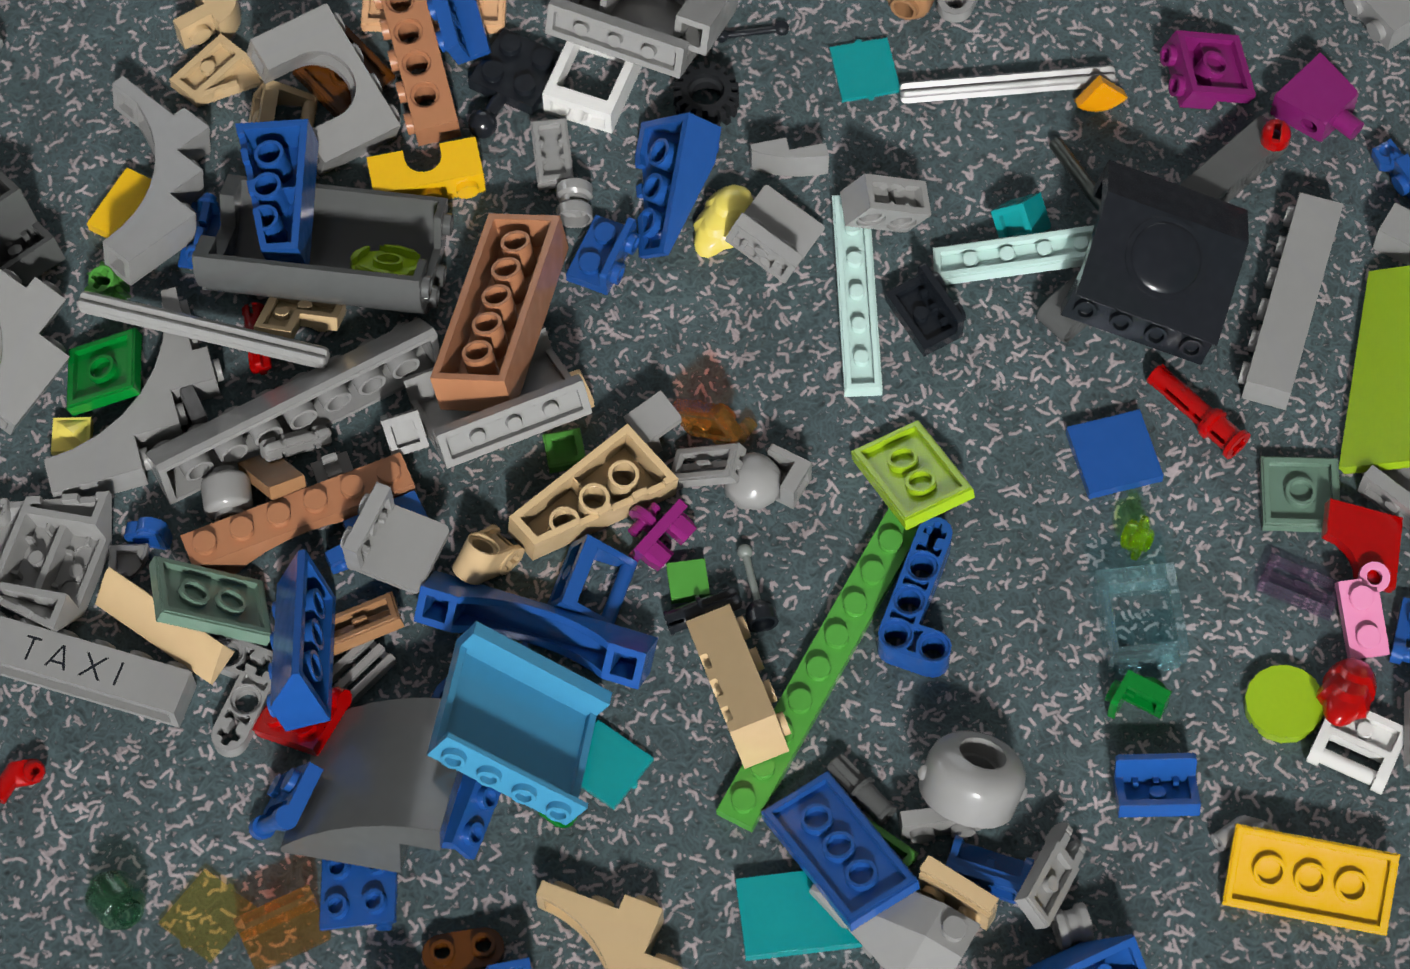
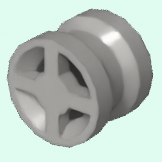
M1083 902L1074 904L1069 910L1063 911L1060 908L1058 909L1051 926L1057 945L1061 950L1070 948L1074 942L1094 940L1091 918Z

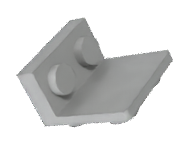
M765 185L744 213L742 212L724 240L785 284L822 234L825 227L769 185Z

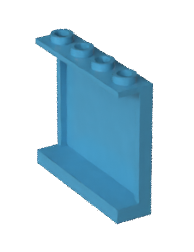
M476 621L456 640L427 756L441 762L448 768L455 769L477 780L483 786L491 787L505 794L519 804L526 805L546 815L552 821L568 825L588 808V803L579 799L596 717L610 705L612 692Z

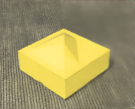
M92 417L53 418L52 456L74 449L93 438L94 422Z

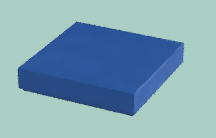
M1140 409L1066 427L1065 433L1088 499L1162 482L1164 475Z

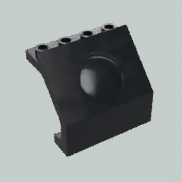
M1108 160L1093 192V197L1102 200L1082 267L1061 305V315L1201 365L1212 345H1218L1249 244L1248 210Z

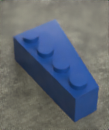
M295 119L235 123L241 145L242 161L247 175L248 191L253 205V215L260 250L265 260L310 265L319 142L309 120Z

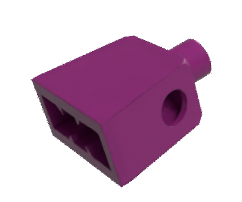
M1321 53L1312 59L1275 94L1270 114L1275 118L1286 121L1291 127L1319 142H1322L1335 129L1349 140H1352L1364 126V122L1352 114L1359 96L1357 89Z

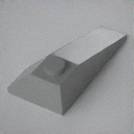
M813 884L809 893L842 928H847L850 931ZM914 892L850 932L862 944L861 949L869 958L874 957L884 969H956L981 924L945 903Z

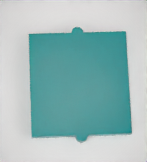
M888 37L869 41L857 39L855 43L829 47L842 102L866 98L873 101L878 96L899 93L900 84Z
M597 720L594 726L581 787L615 810L631 788L636 789L638 787L639 778L651 765L654 758L609 726Z

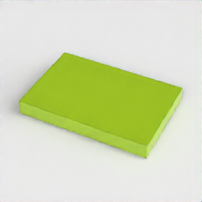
M919 420L851 451L852 460L905 530L975 498L973 487Z

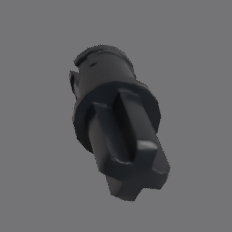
M730 587L701 599L699 595L695 596L696 601L664 611L663 615L665 621H667L670 634L674 635L688 628L686 621L730 604L733 611L738 610L742 607V601L738 590L735 587Z

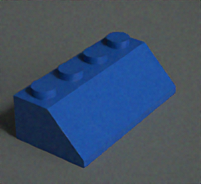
M306 549L297 551L277 583L276 601L272 603V613L275 619L274 632L270 634L273 660L268 665L271 694L267 695L266 702L270 715L278 719L285 731L331 721L336 597Z

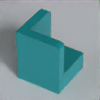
M1041 192L1009 200L990 211L999 238L1041 233L1051 228V222Z

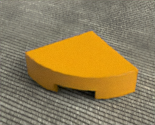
M1099 75L1075 99L1077 107L1082 110L1100 112L1118 106L1128 97L1122 88Z

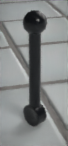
M778 21L775 26L734 31H726L724 29L716 41L723 43L728 38L771 33L784 36L789 31V25L785 21Z

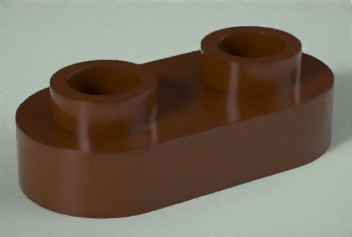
M488 927L435 935L425 943L422 950V959L426 969H485L488 965L501 963L505 955V946L501 935ZM480 942L491 944L490 949L486 952H479L476 947ZM445 948L450 951L448 957L444 959H439L435 956L439 949Z

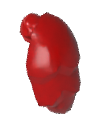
M1353 657L1342 659L1330 667L1323 677V684L1318 689L1316 696L1322 705L1323 714L1328 722L1342 727L1349 725L1355 720L1367 717L1370 712V704L1375 699L1377 689L1374 671L1368 663Z

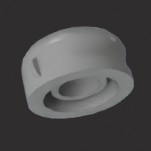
M956 731L939 738L928 752L924 765L917 772L919 790L925 802L944 818L971 828L990 829L1003 826L1012 819L1019 802L1026 798L1028 792L1025 787V768L1017 753L1000 739L978 731Z

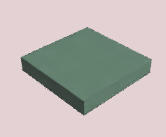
M1260 456L1262 531L1322 532L1325 503L1330 498L1340 501L1338 458Z

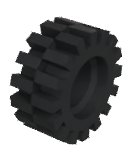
M698 62V69L695 70L691 64L686 69V74L683 73L678 81L675 80L673 100L676 115L690 112L720 127L721 122L727 126L731 123V116L735 118L737 115V108H739V85L736 82L735 75L733 73L728 74L727 67L722 65L717 70V63L710 62V67L704 68V62ZM712 89L719 93L720 99L715 103L705 105L695 102L692 96L698 90Z

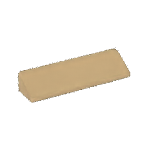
M108 567L104 574L95 605L213 685L234 654V651L206 632L156 622L153 596L119 572Z

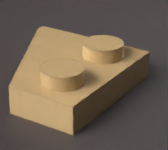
M219 34L169 79L171 87L196 107L256 88L263 83L247 53L222 34Z

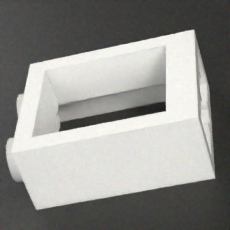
M566 41L542 93L544 113L560 118L567 117L569 121L612 134L642 66ZM579 50L624 63L608 100L562 87Z

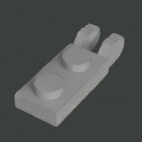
M1066 821L1054 825L1049 834L1046 835L1044 839L1045 844L1014 899L1036 930L1047 928L1052 923L1080 870L1078 866L1084 857L1083 854L1087 850L1080 840L1068 843L1073 829Z

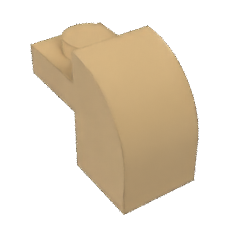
M194 0L198 6L197 8L173 20L177 38L183 48L187 49L193 45L205 43L215 33L217 35L222 34L227 39H230L240 26L241 9L238 0Z

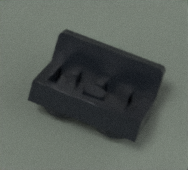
M926 263L918 266V275L885 292V301L923 356L963 337L964 321L966 320L964 309L957 300H951L946 292V285L941 275L936 271L932 272Z

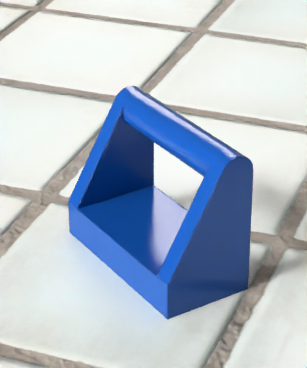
M587 534L571 543L547 604L615 624L638 563L631 557ZM594 560L619 567L601 615L577 603Z

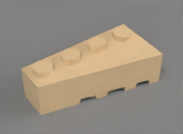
M730 604L686 621L744 769L789 752L784 737L790 735L791 731L783 712L775 714L772 703L778 700L770 680L762 681L758 671L765 668L757 648L748 649L745 642L746 639L751 638V634L743 615L735 618Z

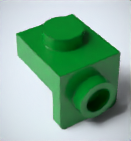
M1128 670L1122 682L1117 679L1114 680L1105 697V700L1110 702L1107 716L1115 719L1124 701L1161 719L1168 706L1172 691L1166 689L1165 685L1156 678L1143 677Z

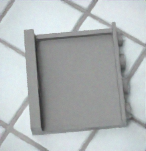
M551 0L548 3L545 34L678 79L681 78L697 55V53L688 50L689 41L673 36L676 14L682 7L675 0H621L610 15L573 3L572 0Z
M545 326L542 327L520 396L485 410H440L430 379L434 367L402 379L412 409L418 408L424 430L447 469L593 413L583 379L579 374L570 375L553 351Z

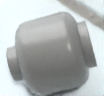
M218 466L212 470V473L204 477L201 482L204 512L207 517L215 520V522L254 507L250 478L243 471L235 470L234 466Z

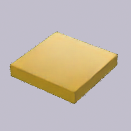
M126 167L88 220V229L108 238L134 214L143 201L152 179Z

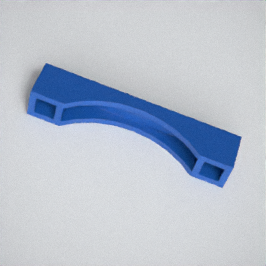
M436 570L420 586L414 622L450 633H464L478 621L510 639L526 641L572 659L601 679L637 690L650 674L658 637L486 585L468 584L456 576Z

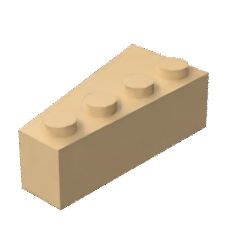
M627 423L509 516L508 534L517 544L525 549L526 554L534 561L571 544L587 534L590 535L630 517L629 511L634 505L647 509L652 502L657 504L674 496L679 479Z

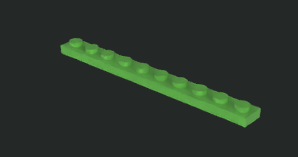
M888 508L774 708L775 714L783 712L791 731L790 735L784 737L789 752L744 769L742 764L716 810L718 816L753 832L762 816L761 811L768 806L900 572L919 525L905 530Z

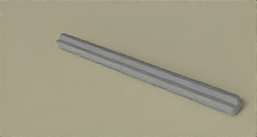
M83 291L77 303L81 313L318 369L326 368L330 359L329 349L325 346L90 291Z

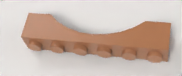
M399 452L180 536L191 564L235 574L265 552L287 540L327 525L343 522L358 515V507L362 497L366 493L370 494L376 482L391 487L393 499L415 490V485L402 454Z

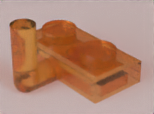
M677 398L672 404L682 417L681 426L690 436L711 439L715 445L741 443L743 445L758 426L750 417H745L738 424L735 420L736 414L723 403L715 404L698 399Z

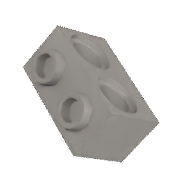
M863 174L840 191L845 226L905 233L932 215L926 181Z

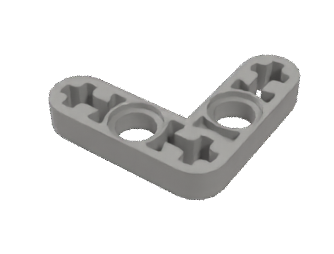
M210 634L227 647L235 648L240 653L239 658L232 664H226L220 673L236 679V682L211 732V739L216 751L224 757L231 758L239 756L247 749L254 735L252 728L267 704V695L271 694L269 672L265 671L262 676H259L257 668L246 663L248 654H251L249 657L252 664L263 667L266 662H272L273 651L250 642ZM245 695H253L258 699V705L250 712H242L236 707L238 700ZM230 716H233L239 721L236 727V734L239 740H231L228 745H225L222 734L229 735L232 732L235 723Z

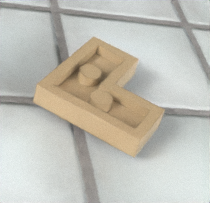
M269 297L254 325V330L291 339L295 338L300 326L310 327L320 332L338 331L346 314V306Z

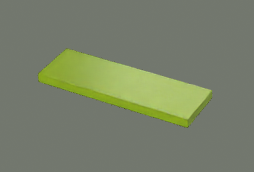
M1410 265L1368 271L1339 469L1344 474L1366 472L1372 465L1381 471L1410 468Z

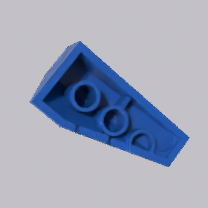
M690 112L641 122L635 153V167L642 169L643 184L640 183L636 186V197L644 198V210L637 219L638 234H640L639 257L649 259L670 254L715 164L722 127Z

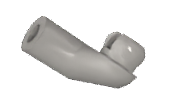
M1241 815L1211 834V840L1219 851H1224L1232 844L1235 824L1274 830V828L1264 820Z

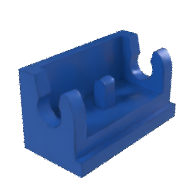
M956 835L946 866L1000 900L1017 905L1014 899L1034 864V859L1027 857L1025 861L965 843L964 837Z

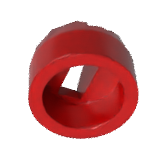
M1271 119L1266 122L1260 134V142L1263 147L1274 152L1284 150L1291 138L1290 126L1286 121ZM1274 130L1280 131L1279 139L1273 138Z

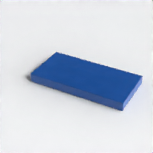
M826 771L761 811L763 821L850 931L855 930L920 889L917 878L829 771Z

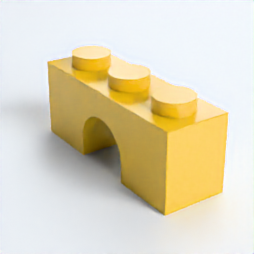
M476 137L439 143L441 160L434 169L426 172H418L408 167L404 159L403 150L366 157L372 189L448 199L457 197L469 199L475 197L478 193L486 192Z

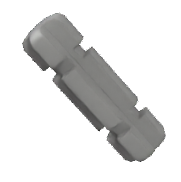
M320 424L310 427L309 432L306 428L280 435L277 438L278 440L275 437L262 440L259 444L260 455L267 462L281 459L283 454L286 458L312 451L315 448L314 446L317 449L323 448L332 443V433L330 428Z

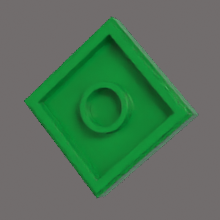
M136 328L69 349L66 409L72 416L141 395L142 334Z

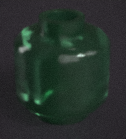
M113 869L102 872L91 880L86 890L84 901L87 909L104 928L117 931L129 929L141 920L146 905V896L142 888L127 872Z

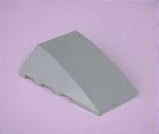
M109 491L96 492L95 496L80 497L78 493L62 494V498L55 499L27 496L24 501L11 502L8 498H0L1 606L55 632L85 615L108 558L109 545H112V494Z

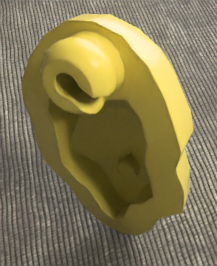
M740 185L725 186L716 191L706 201L704 210L694 222V246L699 256L708 258L717 255L725 249L734 248L724 239L742 212L744 213L753 201L752 194L746 187Z

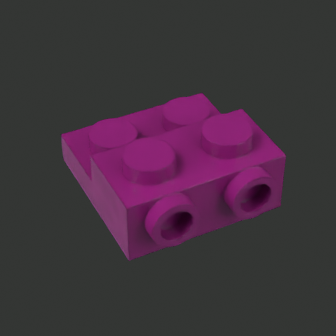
M1176 30L1162 47L1160 61L1163 66H1168L1171 75L1168 90L1171 96L1177 97L1179 107L1211 110L1218 101L1249 104L1255 98V89L1239 35Z

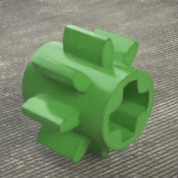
M103 261L100 262L98 267L87 273L89 276V286L85 287L84 291L124 300L131 298L130 285L118 277L110 267L105 266Z

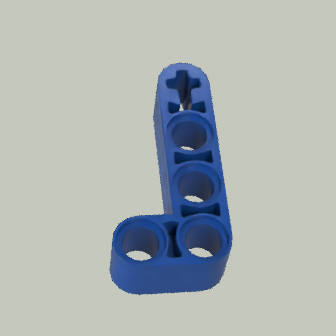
M933 517L919 525L880 624L877 641V652L884 662L931 678L939 677L947 671L952 647L950 639L946 634L923 626L951 549L953 531L951 525L941 517ZM933 538H937L933 547V553L927 551L928 543ZM917 570H924L928 572L930 576L926 578H918L913 575V572ZM908 603L916 606L917 609L912 612H906L899 606ZM897 637L905 643L900 646H892L886 640ZM928 650H936L940 652L942 656L940 658L931 659L926 657L924 655V652Z

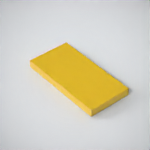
M1235 824L1221 905L1387 936L1400 854Z

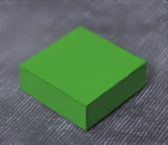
M580 428L542 435L550 473L569 470L586 456Z
M705 558L666 563L671 604L696 601L695 596L699 595L701 599L710 595Z

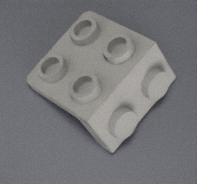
M376 482L370 494L366 493L362 497L358 507L359 516L354 526H348L342 536L340 547L343 550L347 568L412 594L419 593L420 586L427 580L449 537V528L444 523L395 505L391 487Z

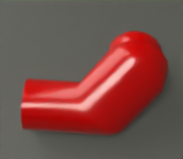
M37 759L10 762L0 775V803L5 804L15 788L39 783L46 773L44 764Z

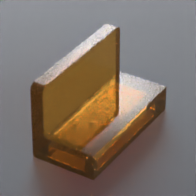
M309 884L233 919L254 969H269L331 939L329 930H319L320 910Z

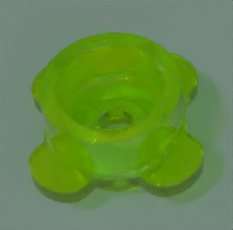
M1145 515L1141 517L1140 521L1135 519L1129 520L1121 535V547L1131 551V559L1135 561L1139 559L1142 551L1147 552L1150 549L1154 540V531L1149 527L1150 518Z

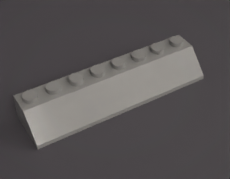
M421 318L399 323L390 332L376 339H367L356 349L344 355L331 357L327 367L324 369L315 368L309 372L298 373L289 382L275 389H266L260 392L255 399L241 406H232L226 409L220 416L206 423L195 424L186 433L172 440H163L157 443L145 455L151 466V471L169 504L172 505L200 491L201 482L204 477L212 473V470L218 466L231 465L235 467V470H239L238 462L260 455L259 444L262 440L272 437L278 440L277 438L280 435L306 428L309 432L310 427L320 424L328 427L405 389L403 378L434 367L440 351L437 333L431 325Z

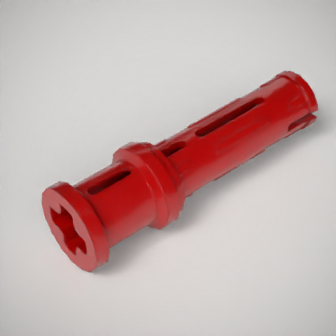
M1164 364L1157 366L1148 376L1147 383L1152 385L1176 408L1198 426V434L1204 439L1209 438L1223 450L1222 455L1227 460L1233 458L1245 447L1251 434L1247 430H1240L1226 418L1227 413L1223 409H1213Z

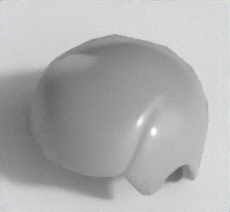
M749 452L745 456H740L739 459L743 462L742 469L735 472L740 476L738 483L724 484L726 498H729L741 510H761L774 503L780 493V485L782 484V473L779 467L769 457L761 453Z

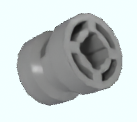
M567 178L557 183L556 198L560 204L557 205L556 215H560L563 227L583 228L591 224L593 209L589 202L593 198L592 184L582 178Z

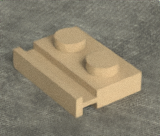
M928 855L920 867L921 872L918 878L921 894L945 903L981 924L980 927L987 931L996 917L999 898Z

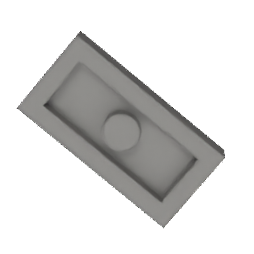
M932 808L900 811L899 831L901 840L911 839L913 843L930 842L935 839V836L951 834L953 838L956 835L967 838L973 836L976 833L975 831H981L978 828L954 823L938 814Z

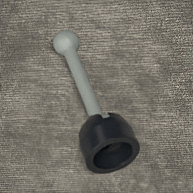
M742 544L738 547L737 554L743 559L753 601L746 608L745 619L749 631L754 633L769 631L779 623L776 609L772 603L760 598L750 558L753 550L750 545Z

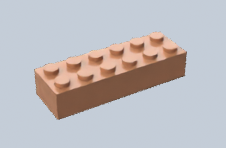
M488 214L430 377L440 410L482 411L520 396L569 249L560 215Z

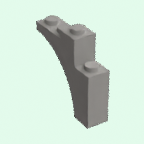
M0 269V428L11 435L66 366L70 356L65 353L66 349L57 340L51 337L46 339L41 336L62 310L66 301L61 296L62 292L60 289L47 280L42 282L37 277H34L30 284L24 287L22 280L14 272L8 269Z

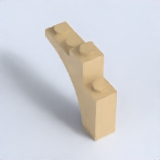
M542 880L536 893L538 908L555 915L576 930L594 950L604 969H683L670 956L659 953L655 957L650 955L664 923L663 908H660L655 900L643 895H637L634 898L625 894L618 909L614 907L613 902L604 897L593 895L592 898H588L576 893L577 890L567 883L555 881L554 884Z

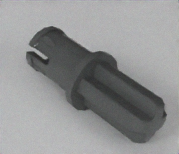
M840 754L829 763L827 771L846 790L850 798L854 802L856 801L876 821L877 825H883L895 814L897 807L892 805L873 785L875 780L872 777L867 778L845 755Z

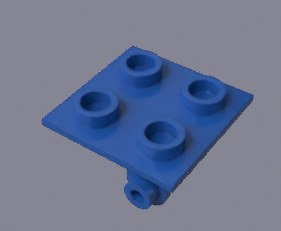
M322 859L319 930L325 931L376 924V930L378 931L392 930V924L397 922L398 873Z

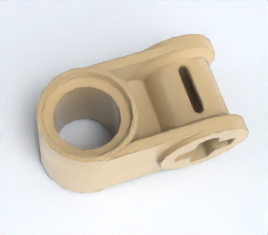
M492 524L486 529L468 535L452 565V570L463 582L480 585L497 576L508 574L519 564L525 549L519 544L513 545L500 534L501 529L497 525Z

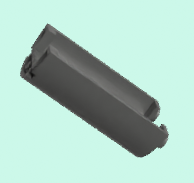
M228 174L219 194L220 229L216 237L201 235L192 254L194 277L197 285L202 286V290L428 314L431 308H438L440 287H445L447 265H442L446 235L451 236L453 232L454 214L448 213V198L316 184L310 265L265 260L260 250L252 200L247 186V176ZM384 244L403 246L420 254V259L413 276L350 269V257L354 251L364 246H370V251L379 250V245Z

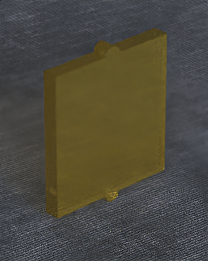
M204 869L158 924L180 941L182 948L189 947L211 964L257 908L238 894L233 884L226 885L208 870Z

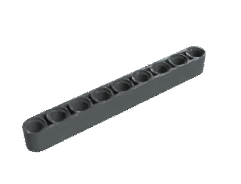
M1259 116L1184 180L1180 186L1228 203L1281 157L1289 147L1290 142L1284 150L1278 152L1264 148L1260 142L1262 127L1269 120L1264 116ZM1274 130L1273 138L1279 139L1280 131ZM1079 272L1049 297L1036 315V319L1063 343L1069 342L1087 326V324L1061 315V305Z

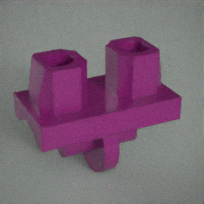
M679 498L659 522L655 518L661 511L658 504L652 502L647 509L634 505L629 511V515L634 523L629 527L628 532L633 537H637L642 531L648 534L628 556L637 562L641 559L648 566L659 571L674 555L659 540L664 532L668 533L676 542L682 545L697 529L692 520L683 512L688 505Z

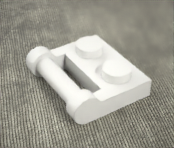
M1371 711L1366 718L1355 720L1349 725L1342 727L1331 724L1325 717L1306 762L1318 766V763L1370 785L1371 791L1381 795L1404 745V726ZM1330 740L1381 763L1379 770H1373L1326 749L1328 741Z

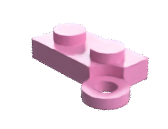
M1370 562L1361 567L1358 579L1334 583L1347 658L1367 659L1390 655L1380 592L1385 590L1390 583V573L1388 568L1380 562ZM1371 570L1377 571L1381 576L1380 583L1377 585L1371 584L1367 579L1368 572Z

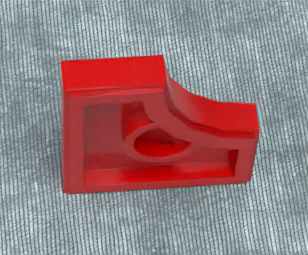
M1330 498L1325 503L1321 539L1336 545L1346 555L1352 567L1353 579H1358L1359 570L1365 564L1380 562L1388 568L1390 573V583L1383 591L1391 593L1396 589L1403 517ZM1371 570L1368 572L1367 579L1371 584L1377 585L1380 583L1381 576L1377 571Z

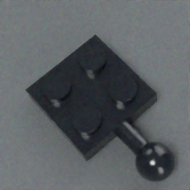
M503 28L490 47L491 53L483 57L468 79L469 89L491 98L484 109L473 112L469 117L468 128L475 137L481 139L492 136L497 128L496 116L505 104L533 116L543 101L542 93L559 59L560 52Z

